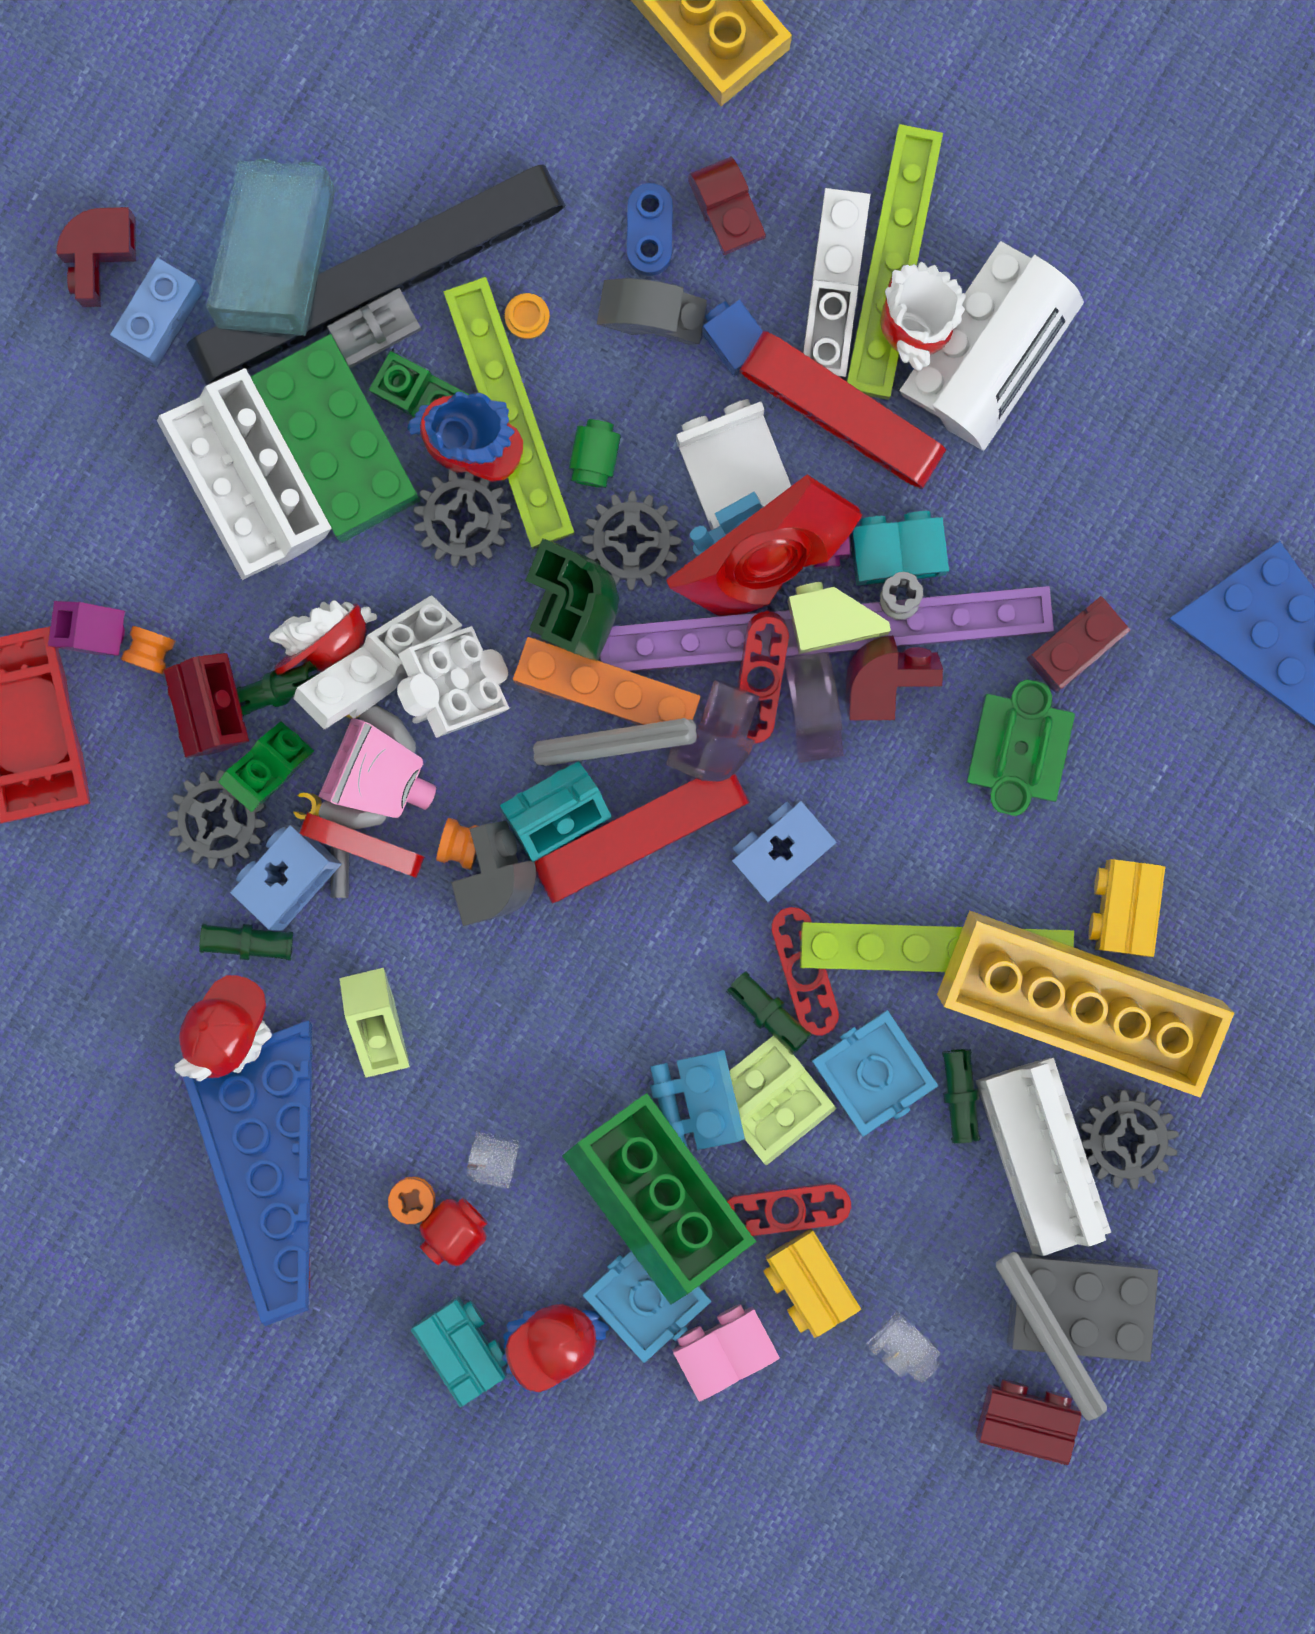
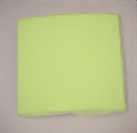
M774 1036L729 1071L745 1140L766 1166L837 1109L794 1054L791 1055L788 1052L789 1050Z

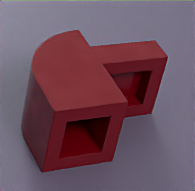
M732 156L689 173L688 182L705 222H710L723 256L766 238L765 231L749 196L747 183Z
M129 207L89 209L71 219L60 234L56 254L64 263H75V267H68L69 294H75V299L82 307H101L100 262L136 261V221Z
M893 635L876 638L861 647L850 661L846 676L845 704L849 720H895L897 687L942 686L943 667L938 652H931L929 649L921 647L908 648L905 652H898Z

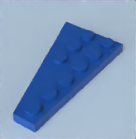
M1279 541L1174 614L1167 621L1192 636L1209 652L1219 656L1238 670V673L1315 727V589L1281 541Z
M309 1020L272 1033V1037L262 1045L259 1057L255 1061L246 1063L240 1073L232 1071L225 1076L206 1078L201 1082L197 1081L196 1078H189V1076L183 1077L260 1321L264 1326L309 1310L312 1024Z

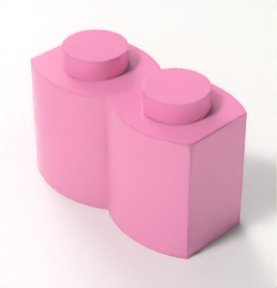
M738 1304L719 1314L717 1318L720 1323L713 1328L703 1331L701 1326H697L685 1332L677 1339L679 1346L672 1349L673 1354L699 1402L780 1359L753 1307L744 1310L742 1305Z

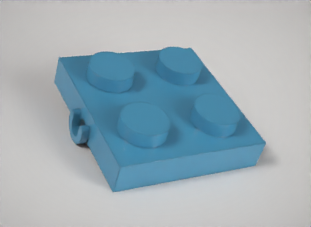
M885 1010L858 1029L855 1026L852 1027L848 1032L839 1036L841 1041L811 1060L862 1137L892 1117L895 1120L901 1118L910 1111L908 1106L938 1087V1084L888 1010Z
M631 1250L623 1257L619 1254L612 1263L607 1265L609 1270L583 1293L584 1298L643 1363L651 1358L671 1338L673 1341L679 1339L688 1330L686 1325L712 1302L711 1298L698 1286L688 1295L670 1305Z

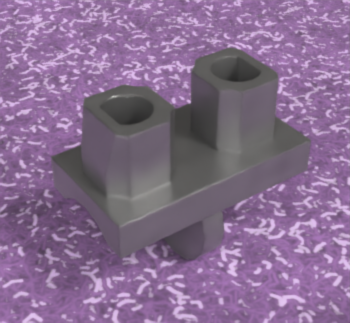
M400 288L327 326L349 368L422 330Z

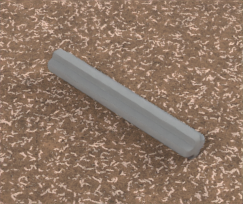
M682 718L537 741L533 745L534 761L537 765L549 766L693 744L697 739L696 724L691 719Z
M1015 1252L1003 1256L996 1262V1268L1077 1407L1086 1420L1090 1421L1098 1418L1107 1411V1406L1024 1263Z

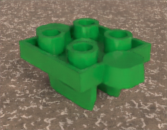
M1028 679L1021 681L1014 688L1011 699L991 694H985L966 783L990 788L991 803L999 813L1013 816L1020 815L1029 807L1031 798L1049 802H1056L1075 713L1051 708L1052 693L1045 683Z

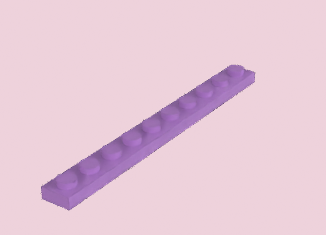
M1050 586L922 598L917 612L905 620H895L888 617L882 611L880 602L862 603V605L889 621L891 631L885 636L893 635L897 647L1054 632ZM907 599L896 600V604L904 605ZM790 611L775 612L784 619L789 632L786 657L858 651L865 644L876 639L871 638L799 654ZM758 613L614 626L600 659L603 663L630 672L741 662L747 625L751 618ZM766 624L764 631H756L755 634L761 636V655L775 659L778 655H769V644L772 637H779L780 634L775 632L773 624ZM755 652L751 653V656L759 655Z

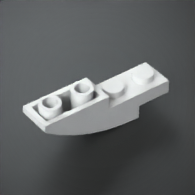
M825 188L803 353L837 376L846 377L871 194Z
M431 595L368 634L363 647L297 687L294 700L323 729L328 728L348 714L354 719L394 691L398 684L408 677L398 655L409 647L459 631L462 624Z

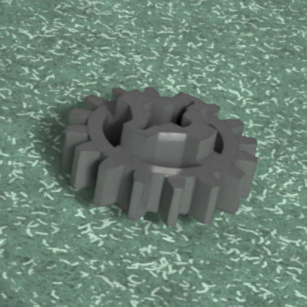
M449 470V481L443 483L436 476L432 478L436 488L433 493L426 490L420 491V496L427 503L425 507H414V514L424 518V522L416 524L414 530L419 534L427 533L428 536L421 545L424 550L434 546L437 548L434 556L436 561L441 562L446 555L451 556L452 567L458 568L461 558H467L470 566L475 568L477 566L476 556L482 554L491 561L493 555L490 547L494 544L504 548L506 545L503 538L499 536L500 531H511V523L502 520L503 515L511 512L510 504H498L497 501L502 498L504 491L501 487L490 491L488 488L491 481L482 478L480 482H476L474 475L466 472L464 479H458L457 474ZM458 490L457 497L448 504H438L445 495ZM476 492L489 502L493 514L479 510L475 504ZM466 500L469 515L474 519V522H466L464 529H461L459 538L458 526L451 517L452 515H460ZM433 523L445 526L450 532L449 545L436 535ZM480 532H489L483 541L468 548V542L471 538Z
M630 491L628 502L621 503L620 498L616 494L611 495L613 507L607 509L605 506L598 504L596 510L600 519L598 521L587 519L586 526L594 531L593 535L582 537L583 545L594 547V550L589 552L586 557L593 559L595 562L598 561L600 566L612 575L616 586L620 580H626L628 590L634 591L636 581L642 580L647 588H651V576L656 573L659 577L665 579L668 573L663 564L665 562L676 564L678 557L669 551L670 548L681 546V538L670 536V532L678 527L677 520L665 521L664 517L668 512V507L663 505L657 510L652 508L653 496L650 494L643 503L637 502L635 491ZM624 513V521L614 531L606 530V532H603L606 525L614 517ZM640 513L651 518L657 524L661 533L649 531L640 522ZM627 531H636L637 538L645 540V543L637 544L636 552H627L626 544L619 543V539L627 538ZM603 550L615 552L623 560V570L611 564L605 557ZM660 551L659 556L651 565L639 570V562L649 552Z
M222 770L218 771L216 781H212L206 772L200 773L201 784L198 786L186 780L183 784L188 794L185 797L174 794L172 797L180 805L179 811L167 813L168 818L178 822V827L170 830L169 836L182 837L184 840L177 848L179 853L192 849L194 853L191 862L197 865L204 857H208L210 869H217L220 859H224L228 867H235V855L238 853L243 858L250 859L252 856L247 846L250 843L262 845L263 840L255 834L256 829L268 827V822L257 817V813L266 809L265 803H262L253 812H250L245 807L247 825L239 821L236 811L239 801L218 783L225 773ZM223 790L222 793H219L216 800L206 803L197 800L199 796L208 791ZM223 807V818L228 821L225 828L216 827L212 832L213 823L207 819L211 811L219 813ZM189 815L195 817L198 825L197 840L193 838L189 829ZM231 836L239 840L230 848L218 851L212 850L221 839Z
M1124 1089L1118 1090L1117 1101L1115 1102L1108 1095L1100 1096L1103 1108L1098 1110L1089 1106L1086 1110L1093 1117L1092 1122L1079 1123V1128L1088 1132V1138L1081 1140L1083 1148L1090 1150V1154L1086 1156L1089 1165L1096 1163L1099 1165L1094 1176L1101 1180L1110 1173L1111 1186L1119 1188L1123 1178L1127 1179L1131 1189H1138L1140 1177H1143L1150 1184L1155 1183V1176L1152 1171L1157 1168L1168 1172L1169 1167L1163 1159L1165 1155L1176 1156L1178 1152L1168 1146V1140L1179 1137L1177 1131L1166 1128V1124L1174 1117L1171 1113L1160 1115L1157 1113L1162 1103L1158 1099H1153L1147 1105L1144 1104L1145 1093L1138 1090L1133 1100H1129V1096ZM1134 1109L1145 1113L1155 1127H1143L1139 1124ZM1114 1113V1123L1106 1132L1099 1133L1103 1122ZM1127 1125L1130 1132L1138 1134V1141L1131 1142L1129 1153L1125 1146L1117 1142L1118 1137L1125 1136ZM1150 1146H1156L1152 1157L1142 1165L1141 1157ZM1101 1151H1113L1117 1154L1122 1169L1109 1164Z

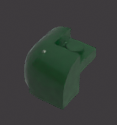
M542 538L525 581L545 589L529 631L540 635L541 639L567 651L599 661L617 616L620 598L614 578L593 559Z

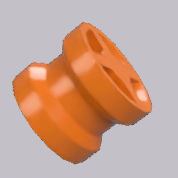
M132 626L130 631L132 642L130 648L123 651L121 660L164 675L163 669L167 667L164 662L166 653L173 650L176 641L152 631Z
M448 818L441 836L436 861L446 863L452 860L459 862L462 868L472 870L477 854L470 829L478 827V825L468 828L461 826L458 820Z
M417 1176L406 1177L391 1189L388 1197V1208L392 1216L399 1222L417 1224L424 1221L433 1211L436 1202L435 1192L431 1184L425 1179Z

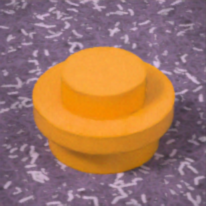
M523 293L517 295L509 301L505 309L504 316L507 328L513 335L519 338H536L548 327L550 320L548 306L542 298L535 294Z

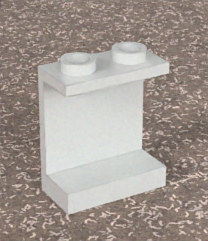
M749 399L736 402L723 409L725 412L724 416L712 421H708L707 416L695 418L682 425L684 432L676 434L677 445L711 530L720 526L714 513L755 491L761 503L765 506L791 487L763 416L764 407L761 401L753 405L750 404Z

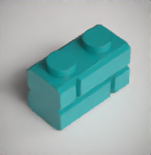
M579 761L557 771L551 777L524 792L518 793L512 799L500 805L515 837L532 862L612 818L599 789Z
M458 1296L414 1324L410 1330L459 1407H462L504 1380L508 1374L504 1366L508 1363L502 1360L505 1351L499 1342L494 1339L489 1343L479 1327L484 1325L485 1321L474 1303L470 1300L464 1304Z

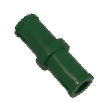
M309 661L277 675L275 670L266 673L260 681L243 687H237L239 701H245V705L241 706L243 716L270 705L280 707L288 704L291 698L294 697L297 687L319 674L308 675L309 672L315 671L318 668Z
M202 924L200 953L212 952L240 955V960H250V956L291 961L293 932L256 930L250 924H243V928L211 926L207 924Z
M747 971L742 973L731 984L732 987L727 989L726 992L755 1018L753 1023L759 1029L765 1027L789 1050L788 1052L791 1055L796 1053L807 1042L806 1039L811 1037L812 1033L807 1031L783 1008L785 1003L779 997L773 999L750 977Z
M954 1049L951 1052H942L947 1082V1091L943 1093L944 1103H949L952 1143H971L972 1140H981L976 1111V1100H979L980 1096L979 1089H974L971 1049Z

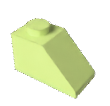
M822 582L796 587L797 595L789 596L787 601L799 654L888 635L891 631L889 621L835 587L823 589Z
M384 968L339 978L345 1019L365 1078L410 1067L394 998Z

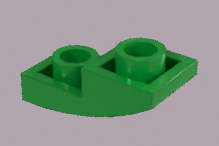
M392 351L387 355L369 388L372 394L414 418L420 406L430 405L439 398L452 396L456 392L470 395L433 376L430 371Z
M280 721L263 735L245 756L226 770L218 783L250 812H253L311 757L314 750L298 734Z

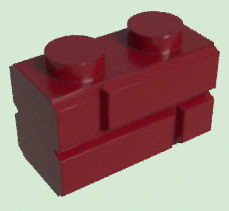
M1100 596L1026 659L1056 693L1131 630L1107 601Z
M228 653L192 657L180 662V664L163 669L185 758L220 753L249 742Z
M1002 1379L1000 1387L989 1384L976 1431L978 1442L1069 1465L1082 1416L1079 1408L1071 1405L1073 1398L1052 1391H1046L1044 1398L1027 1394V1385Z

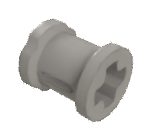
M908 572L896 573L893 577L888 578L883 585L880 594L882 611L888 617L895 620H905L912 617L917 612L923 598V587L915 575ZM898 587L907 589L906 596L910 599H907L904 605L896 604V596L892 595L896 593Z

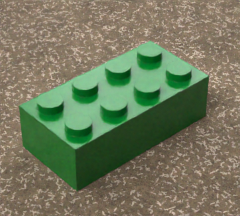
M331 334L251 376L255 387L334 534L341 543L421 501Z
M648 1093L634 1101L562 1155L670 1305L688 1295L756 1243V1240Z

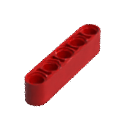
M762 332L739 370L745 378L916 488H924L946 452V448L935 439L769 332Z
M730 762L536 860V874L551 903H556L747 805L750 801Z

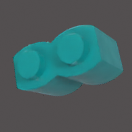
M931 511L904 514L903 522L887 523L886 516L862 518L859 520L860 526L855 527L850 534L856 586L882 584L898 572H908L915 575L917 579L946 576L949 572L943 517L932 518Z

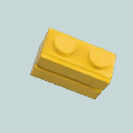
M1109 859L1106 860L1105 868L1098 867L1095 877L1094 894L1102 895L1100 912L1092 913L1089 924V940H1096L1095 950L1154 957L1165 866Z
M812 1228L804 1231L765 1256L770 1266L764 1269L763 1272L775 1292L778 1294L785 1290L794 1305L788 1308L787 1311L800 1333L809 1329L814 1338L819 1337L861 1310Z

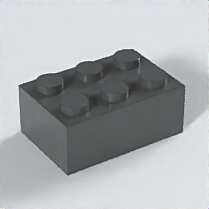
M1015 1252L1021 1258L1077 1355L1151 1362L1158 1269L1150 1264L1053 1255L1041 1256L1032 1253ZM1011 1293L1007 1335L1008 1345L1014 1350L1045 1352Z

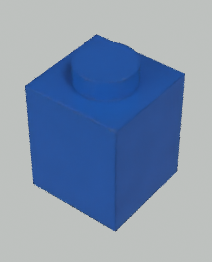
M740 299L731 306L725 301L712 309L704 317L707 323L703 325L702 330L703 336L733 377L740 373V368L763 332Z

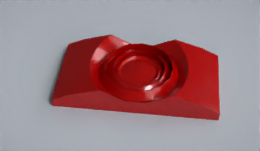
M807 474L666 579L670 589L719 617L742 615L769 605L783 583L794 578L803 567L828 562L850 536L861 519L862 514L859 507Z
M51 626L0 637V824L90 804L84 758L73 721L66 675L59 649L48 646Z

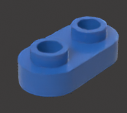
M645 183L638 186L632 191L628 199L627 258L630 266L637 273L645 276L660 274L668 267L672 258L673 202L669 192L661 185L655 183ZM648 198L655 199L659 207L654 212H646L641 206L643 201ZM646 243H652L657 246L658 252L653 257H646L641 253L642 246Z

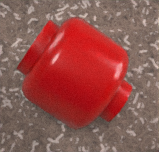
M462 1198L459 1202L454 1199H446L421 1222L419 1230L425 1241L420 1245V1248L438 1266L444 1260L453 1266H460L486 1241L487 1235L484 1227L488 1223L466 1199Z

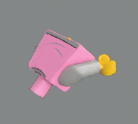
M375 704L354 719L349 714L345 716L350 718L351 722L319 796L314 793H300L297 795L308 798L311 801L312 809L309 813L355 830L381 825L387 816L399 818L406 802L426 810L434 799L436 786L418 778L423 765V759L415 754L416 742L401 719ZM293 811L295 817L305 819V813Z

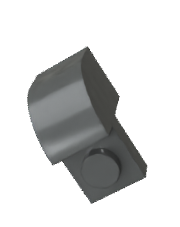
M633 278L604 280L597 325L629 335L656 334L688 345L700 344L707 300L684 293L683 287L658 281Z
M507 820L484 824L470 829L481 874L451 882L463 926L511 914L520 909L532 894L536 880L535 861L532 862L530 860L518 863L516 856L517 842L514 834L509 830Z

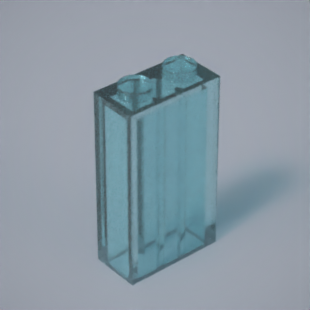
M263 158L256 159L254 162L238 160L206 305L218 328L306 335L336 191L326 167H321L312 162H300L298 165L280 164Z

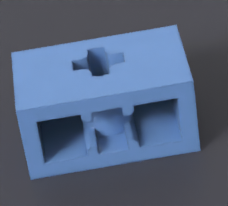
M157 257L110 336L118 345L153 366L158 367L203 293V289L195 279Z
M788 801L785 802L767 818L773 825L760 837L752 831L732 848L738 856L731 863L766 903L837 843L802 801L795 807H792ZM775 837L779 841L788 838L793 843L788 849L791 855L789 860L786 861L781 856L773 860L768 854L773 849V845L770 842L772 838Z
M289 825L288 828L282 827L277 830L266 843L268 848L266 853L258 862L252 861L240 871L236 877L238 884L230 892L268 930L283 931L342 864L318 841L299 834L301 829L299 826ZM280 867L287 868L284 872L285 877L288 879L286 884L279 883L282 875L278 872Z

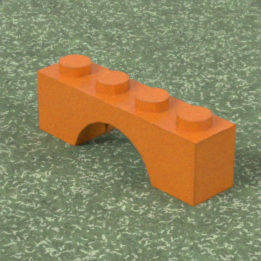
M527 637L513 677L516 685L557 699L581 704L636 725L682 718L693 720L701 698L700 695L600 661L588 659Z

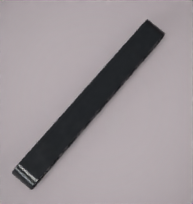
M544 164L534 166L197 335L186 346L207 386L246 368L248 370L328 330L327 326L398 288L403 292L549 219L564 209L566 205Z

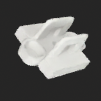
M472 626L409 647L398 654L408 675L397 686V694L404 710L410 715L415 716L412 719L413 723L428 720L436 738L497 716L510 709L499 686L508 677V668L499 652L492 649L483 651Z

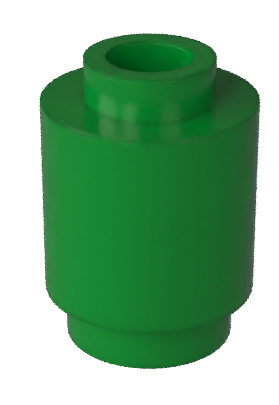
M587 419L586 426H577L569 464V470L573 471L572 482L597 488L607 487L608 478H613L621 439L620 434L613 432L614 424Z

